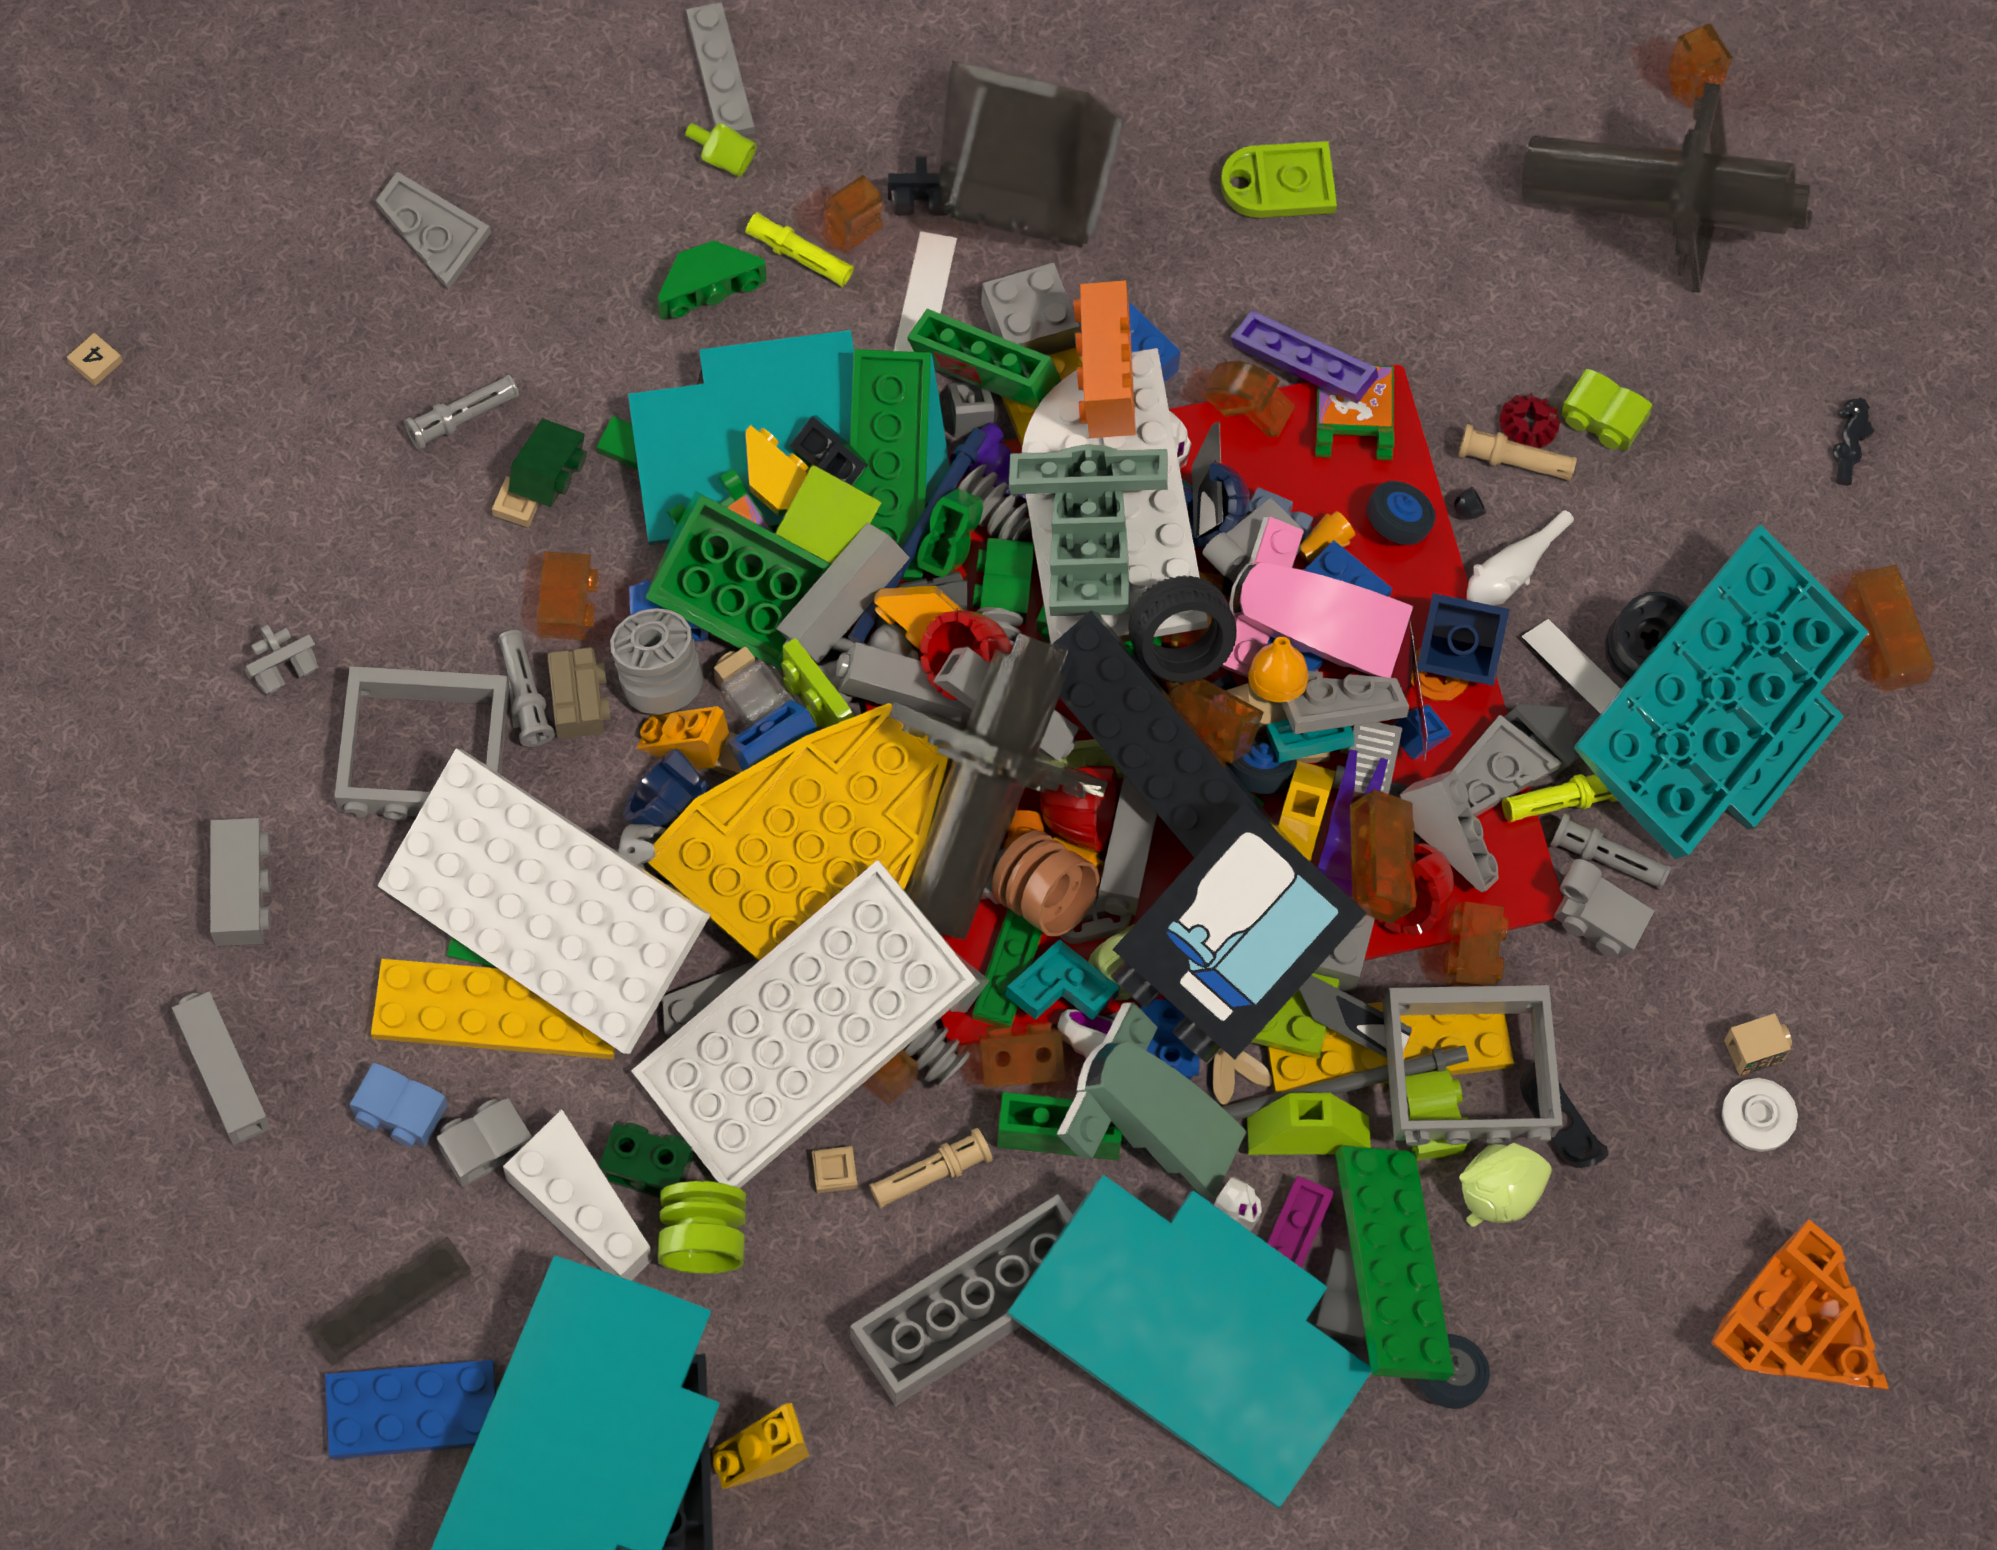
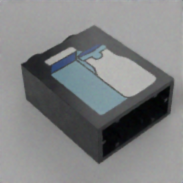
M1244 803L1112 949L1124 962L1111 977L1146 1009L1160 994L1179 1009L1185 1016L1171 1031L1203 1061L1209 1063L1221 1048L1235 1060L1362 920L1367 912Z

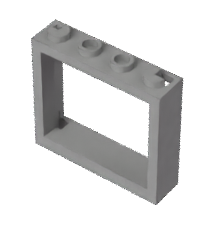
M350 666L334 797L338 812L356 813L357 818L366 817L367 814H383L384 817L391 820H404L407 816H418L431 793L351 787L361 697L492 704L486 765L501 775L510 692L507 676Z
M1549 985L1389 988L1382 1000L1394 1141L1406 1140V1144L1411 1146L1426 1145L1430 1143V1140L1445 1139L1446 1143L1450 1145L1466 1144L1471 1142V1139H1486L1487 1143L1503 1144L1510 1142L1511 1138H1527L1529 1143H1543L1550 1141L1551 1137H1555L1563 1123ZM1530 1013L1540 1118L1409 1121L1400 1015Z

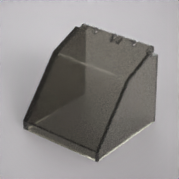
M952 61L948 81L939 174L943 212L950 213L951 219L976 225L981 220L985 227L1012 233L1017 228L1021 235L1047 241L1052 236L1055 237L1056 243L1082 248L1083 244H1087L1089 237L1094 235L1124 119L1094 93Z

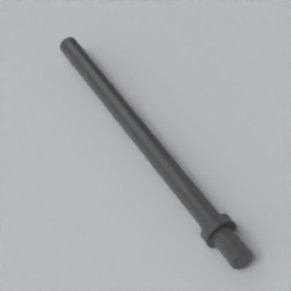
M1463 1045L1443 1051L1439 1047L1432 1049V1054L1404 1060L1405 1076L1437 1069L1438 1072L1445 1071L1446 1066L1469 1061L1466 1047ZM1388 1065L1223 1106L1222 1108L1235 1120L1253 1115L1255 1112L1289 1093H1331L1336 1095L1389 1081Z

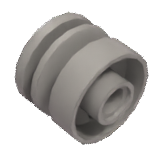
M666 609L642 610L627 617L615 628L610 639L611 654L615 661V667L619 672L623 694L632 707L644 713H670L688 705L699 694L703 685V670L695 649L691 627L683 616Z

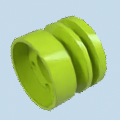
M709 1181L681 1182L666 1186L661 1190L660 1201L661 1206L664 1208L660 1210V1222L668 1227L659 1232V1264L678 1272L706 1274L726 1273L737 1270L744 1265L745 1235L737 1230V1228L744 1225L746 1221L745 1212L743 1211L746 1208V1192L729 1184Z

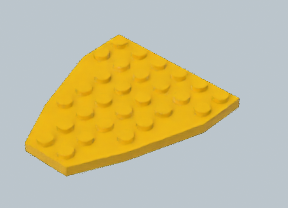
M890 703L806 735L695 798L653 844L656 854L653 860L647 862V864L684 897L710 913L709 919L759 962L877 860L884 865L903 890H906L927 842L949 762V754Z

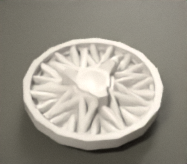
M1754 1078L1744 1080L1730 1090L1724 1099L1721 1116L1724 1128L1733 1141L1745 1149L1764 1152L1775 1150L1789 1140L1796 1129L1798 1113L1795 1101L1785 1088L1771 1080Z

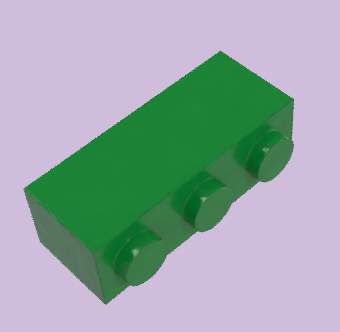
M1003 1092L997 1148L1077 1156L1057 1135L1074 1100ZM1112 1121L1093 1158L1119 1160L1122 1133Z

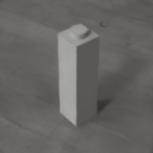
M867 523L776 628L787 639L783 645L796 638L810 657L819 664L874 600V594L891 581L910 557L888 534Z
M858 642L846 654L842 653L838 659L835 675L840 677L838 692L883 705L890 703L897 709L932 719L961 717V727L971 729L982 718V716L961 701L950 700L942 696V692H937L936 688L932 687L927 679L929 674L924 673L922 663L919 660Z
M968 647L953 649L933 681L1045 762L1064 759L1075 746L1076 740L1073 738L1078 732L1079 727L992 664L983 660L981 656Z
M1125 774L1097 900V906L1104 907L1106 912L1118 916L1126 915L1128 912L1136 915L1157 817L1156 811Z
M210 991L204 994L193 993L180 1000L179 1005L172 1007V1010L232 1145L234 1146L270 1130L271 1128Z

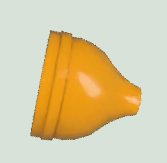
M1283 636L1277 637L1273 643L1264 646L1254 656L1248 672V681L1253 692L1257 696L1273 702H1289L1299 698L1305 692L1309 680L1304 656L1297 648L1291 645L1288 638Z

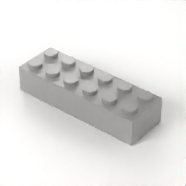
M1058 1194L850 1325V1340L895 1407L1022 1326L1006 1313L1073 1216Z

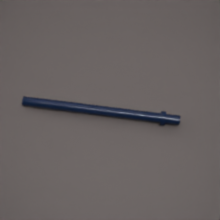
M973 428L964 445L960 444L957 447L955 460L901 548L910 559L884 588L897 587L918 552L922 541L930 532V517L936 503L942 497L955 490L969 465L975 464L979 457L977 452L986 438V434L982 430ZM874 600L862 613L848 636L854 643L862 644L879 617V614L875 611L878 605L874 603Z

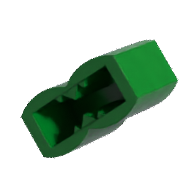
M957 488L936 503L930 517L931 532L924 538L919 547L917 557L918 568L944 578L965 562L970 550V533L975 530L982 517L983 500Z
M988 538L987 549H979L977 572H984L983 585L975 584L973 607L980 609L984 607L1003 608L1023 617L1022 624H1026L1034 553L1033 542Z

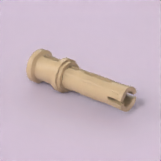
M1470 424L1466 425L1458 457L1461 458L1468 455L1487 460L1491 466H1499L1500 463H1505L1562 478L1566 481H1571L1577 460L1576 457L1561 455L1509 441L1507 436H1504V433L1498 432L1496 435L1474 430L1473 425Z
M975 1128L971 1130L970 1136L951 1145L948 1143L941 1144L940 1148H938V1153L869 1186L876 1203L881 1209L885 1205L948 1175L951 1178H958L962 1176L963 1170L982 1161L989 1163L993 1161V1158L981 1131Z

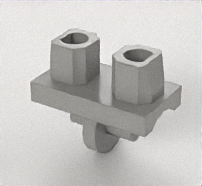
M265 625L260 628L264 639L251 646L256 656L267 650H270L271 654L247 665L244 671L249 680L255 679L262 691L269 695L286 685L277 669L278 666L290 661L299 679L318 670L316 658L312 651L315 643L309 634L280 648L279 644L291 639L288 629L285 628L273 634L270 627Z

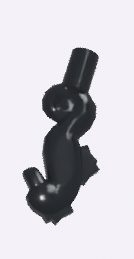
M1861 397L1847 401L1844 405L1845 408L1839 412V416L1843 419L1851 417L1841 433L1844 443H1838L1833 448V456L1838 462L1836 481L1838 485L1849 486L1852 484L1853 467L1862 458V449L1858 440L1863 441L1874 433L1871 422H1869L1868 410L1870 406Z

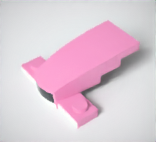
M1264 517L1249 564H1246L1238 574L1232 587L1229 607L1236 621L1237 636L1233 652H1231L1226 663H1223L1222 668L1248 678L1249 668L1254 656L1268 644L1270 636L1275 639L1283 636L1288 638L1291 645L1301 652H1311L1341 667H1351L1370 676L1391 678L1413 606L1347 582L1292 568L1304 530L1273 517Z

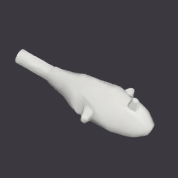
M1563 510L1540 532L1508 545L1499 553L1486 560L1482 565L1476 564L1474 566V574L1469 580L1467 600L1488 605L1503 604L1522 585H1529L1530 576L1545 550L1559 534L1573 523L1574 518L1571 513Z

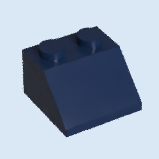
M1433 593L1417 665L1418 671L1494 686L1510 609Z

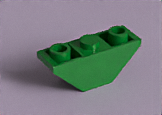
M715 240L678 253L658 295V309L661 320L670 317L681 318L699 306L705 304L716 305L724 301L729 295L740 291L746 293L756 290L762 283L766 282V263L764 259Z

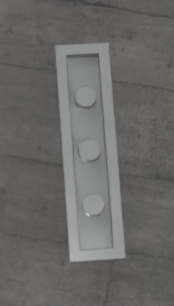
M722 2L686 9V17L714 126L722 123L742 136L755 134Z

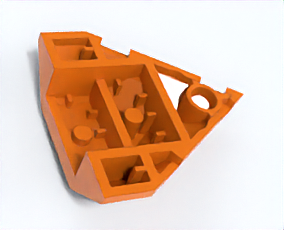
M1809 1219L1768 1260L1722 1319L1711 1344L1743 1371L1881 1390L1889 1389L1884 1373L1881 1374L1873 1352L1876 1348L1855 1286H1851L1844 1266L1846 1259L1842 1247Z

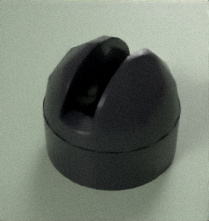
M1473 486L1456 496L1454 507L1456 514L1460 518L1472 520L1486 514L1484 504Z

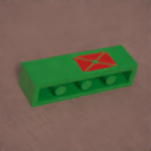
M928 308L907 336L914 352H928L932 354L934 369L1033 409H1037L1045 396L1062 381L1051 357Z

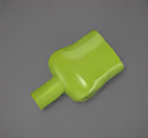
M691 123L685 133V136L704 145L701 154L702 160L715 167L724 169L739 178L742 177L757 149L756 142L740 135L737 131L722 123L717 124L711 132Z

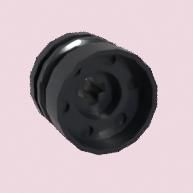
M1646 592L1633 598L1609 627L1604 642L1606 659L1613 672L1625 682H1628L1689 606L1677 596L1665 592ZM1645 639L1651 642L1650 650L1643 647Z

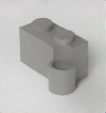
M1272 498L1268 499L1232 530L1215 536L1202 552L1223 576H1227L1233 583H1235L1238 574L1245 565L1249 564L1264 517H1273L1302 529Z
M1576 859L1559 887L1565 896L1553 917L1562 922L1564 929L1571 934L1584 936L1595 943L1596 948L1604 955L1621 959L1635 949L1654 910L1602 878V872L1594 864L1582 859Z

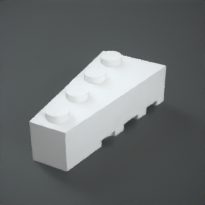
M563 1110L558 1112L503 1166L507 1182L603 1271L632 1281L652 1261L649 1244Z

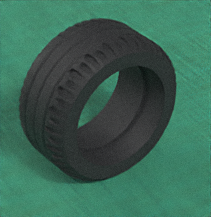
M1186 575L1182 577L1176 576L1175 578L1170 577V579H1164L1162 582L1158 581L1156 585L1153 584L1151 588H1147L1146 592L1142 593V596L1138 598L1134 607H1132L1128 623L1129 637L1142 666L1151 675L1162 681L1178 682L1179 684L1183 682L1189 683V681L1195 682V680L1199 681L1203 677L1206 678L1209 674L1212 675L1214 671L1222 667L1223 663H1226L1230 657L1231 652H1233L1237 636L1236 621L1223 593L1209 581L1199 577H1187ZM1195 610L1212 616L1211 624L1205 634L1188 646L1164 648L1153 643L1158 627L1167 618L1176 613Z

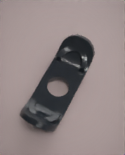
M1534 1062L1523 1072L1520 1079V1089L1524 1101L1534 1117L1540 1118ZM1559 1082L1561 1111L1569 1115L1572 1126L1567 1131H1558L1555 1137H1551L1550 1141L1562 1159L1570 1166L1584 1168L1597 1165L1609 1155L1608 1148L1597 1140L1596 1136L1591 1132Z

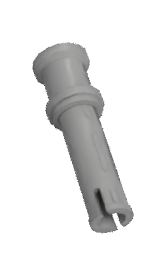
M506 375L504 378L476 390L448 405L437 403L433 405V410L415 419L411 417L404 419V425L415 447L418 450H422L425 448L426 443L444 434L447 436L453 435L454 431L457 430L456 426L486 413L508 400L519 397V391L512 377ZM490 395H494V397H492V398H490V399H488V400H486V401H484V402H482V403H479V404H477V405H475V406H473V407H471V408H467L468 406H470V405H472V404H474V403H476V402H478V401H480V400H482V399H484V398H486V397H488V396H490ZM431 424H436V425H434V426H432V427H430V428H428V429H426V430H423V428H425V427H427V426H429V425H431Z
M509 630L499 635L498 643L502 650L515 699L511 706L512 714L518 717L521 729L519 734L520 743L526 747L540 746L554 738V729L548 725L544 711L547 706L546 700L541 694L537 693L523 641V634L519 630Z
M1564 813L1551 841V847L1556 848L1559 845L1579 854L1582 860L1591 862L1593 858L1625 874L1654 885L1660 890L1662 889L1671 870L1670 866H1665L1634 850L1602 837L1603 833L1600 832V829L1596 827L1592 830L1571 821L1570 816ZM1567 833H1570L1583 839L1584 842L1582 843L1571 837H1568ZM1598 846L1608 850V854L1597 850ZM1615 854L1646 867V871L1615 858Z

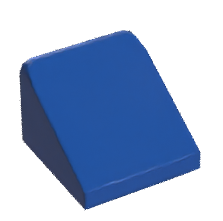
M1425 705L1423 709L1427 729L1426 752L1449 738L1452 733L1429 705ZM1415 709L1408 712L1407 717L1400 718L1394 725L1402 727L1399 744L1412 759H1416L1424 754L1418 710Z

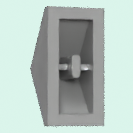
M968 382L949 384L955 438L968 437L973 428L981 430L988 422L994 423V402L990 391Z

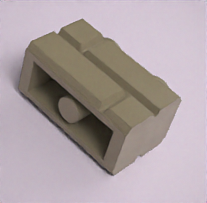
M593 648L575 649L572 652L568 650L550 652L548 654L557 738L564 739L603 734V720H611L608 696L600 697L599 685L606 684L604 661H596L595 649Z

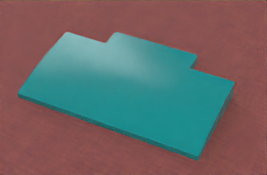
M851 330L699 349L704 384L628 394L649 546L670 542L676 526L666 512L679 503H682L687 508L695 491L718 503L728 499L730 495L726 492L718 477L731 469L735 470L771 529L778 528L784 516L778 517L749 492L746 430L752 425L757 431L761 428L769 431L779 441V444L776 446L787 456L790 453L795 454L808 466L806 473H808L812 464L791 448L790 445L811 416L817 415L850 444L854 356ZM932 354L930 364L925 504L931 500L950 468Z
M1761 524L1757 525L1573 748L1622 806L1674 859L1688 856L1726 809L1748 830L1755 828L1843 719L1844 715L1820 692L1869 631Z
M1105 1175L1094 1183L1006 1313L1020 1325L1277 1509L1281 1507L1371 1373L1369 1365L1306 1321L1327 1289V1286L1194 1190L1188 1194L1169 1222Z
M554 1255L431 1550H617V1548L622 1550H662L720 1405V1402L682 1388L712 1310L637 1282Z

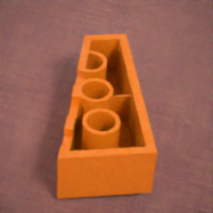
M1124 280L1080 284L1081 299H1074L1075 323L1081 322L1082 333H1075L1077 356H1082L1083 366L1077 367L1078 389L1084 390V401H1079L1080 424H1088L1090 438L1136 435L1127 282Z

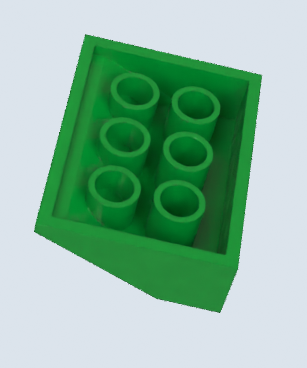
M695 491L676 526L645 598L667 610L678 613L685 620L740 649L746 646L753 656L783 671L781 666L783 662V644L787 639L776 628L831 564Z

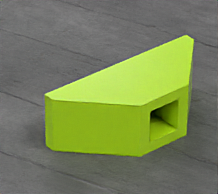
M1289 1093L1247 1117L1248 1155L1335 1154L1342 1145L1371 1148L1369 1116L1331 1093Z

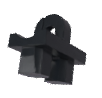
M915 156V173H888V200H892L896 216L914 214V200H929V213L934 216H947L949 214L951 200H955V173H927V156Z

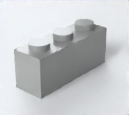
M259 818L211 820L210 933L215 946L264 944V930L271 929L270 907L264 906L263 893H270L271 891L270 870L263 869V856L270 855L271 843L269 831L263 832Z

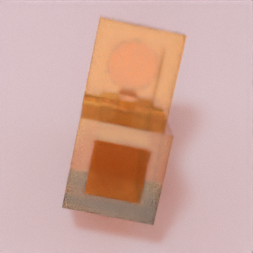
M1244 361L1217 363L1201 392L1225 417L1245 414L1268 437L1280 435L1295 408V405L1277 389L1280 383L1277 377L1257 365Z

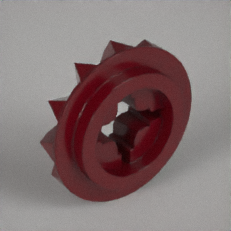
M1532 392L1527 396L1521 397L1516 394L1511 401L1504 404L1499 416L1500 429L1504 436H1507V440L1539 449L1549 445L1556 438L1561 423L1557 416V408H1552L1548 404L1547 397L1539 399L1534 397ZM1528 411H1531L1534 420H1537L1531 431H1529L1527 420L1524 419Z

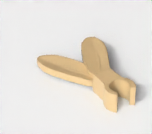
M1222 1048L1215 1055L1212 1085L1214 1096L1219 1104L1226 1105L1232 1098L1235 1072L1255 1086L1270 1087L1273 1080L1268 1069L1245 1051H1242L1235 1060Z

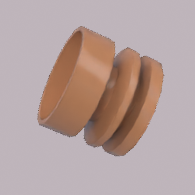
M1033 830L1021 835L1001 856L993 874L991 887L994 898L1000 904L1010 908L1016 915L1023 916L1031 925L1046 935L1060 936L1078 925L1091 909L1098 893L1100 879L1098 869L1092 863L1074 851L1067 850L1062 843L1055 841L1045 832Z

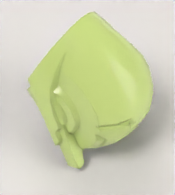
M1516 1143L1508 1146L1492 1144L1485 1147L1469 1163L1464 1173L1459 1177L1462 1181L1465 1203L1468 1209L1472 1211L1471 1215L1467 1217V1223L1471 1227H1475L1484 1220L1494 1223H1510L1511 1221L1515 1222L1524 1218L1534 1208L1546 1188L1552 1171L1550 1164L1536 1152Z

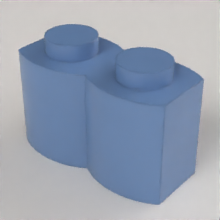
M373 1063L350 1103L351 1110L356 1115L355 1121L358 1124L372 1131H376L378 1127L392 1132L391 1138L409 1148H412L414 1144L422 1147L426 1146L448 1106L445 1096L438 1091L376 1063Z

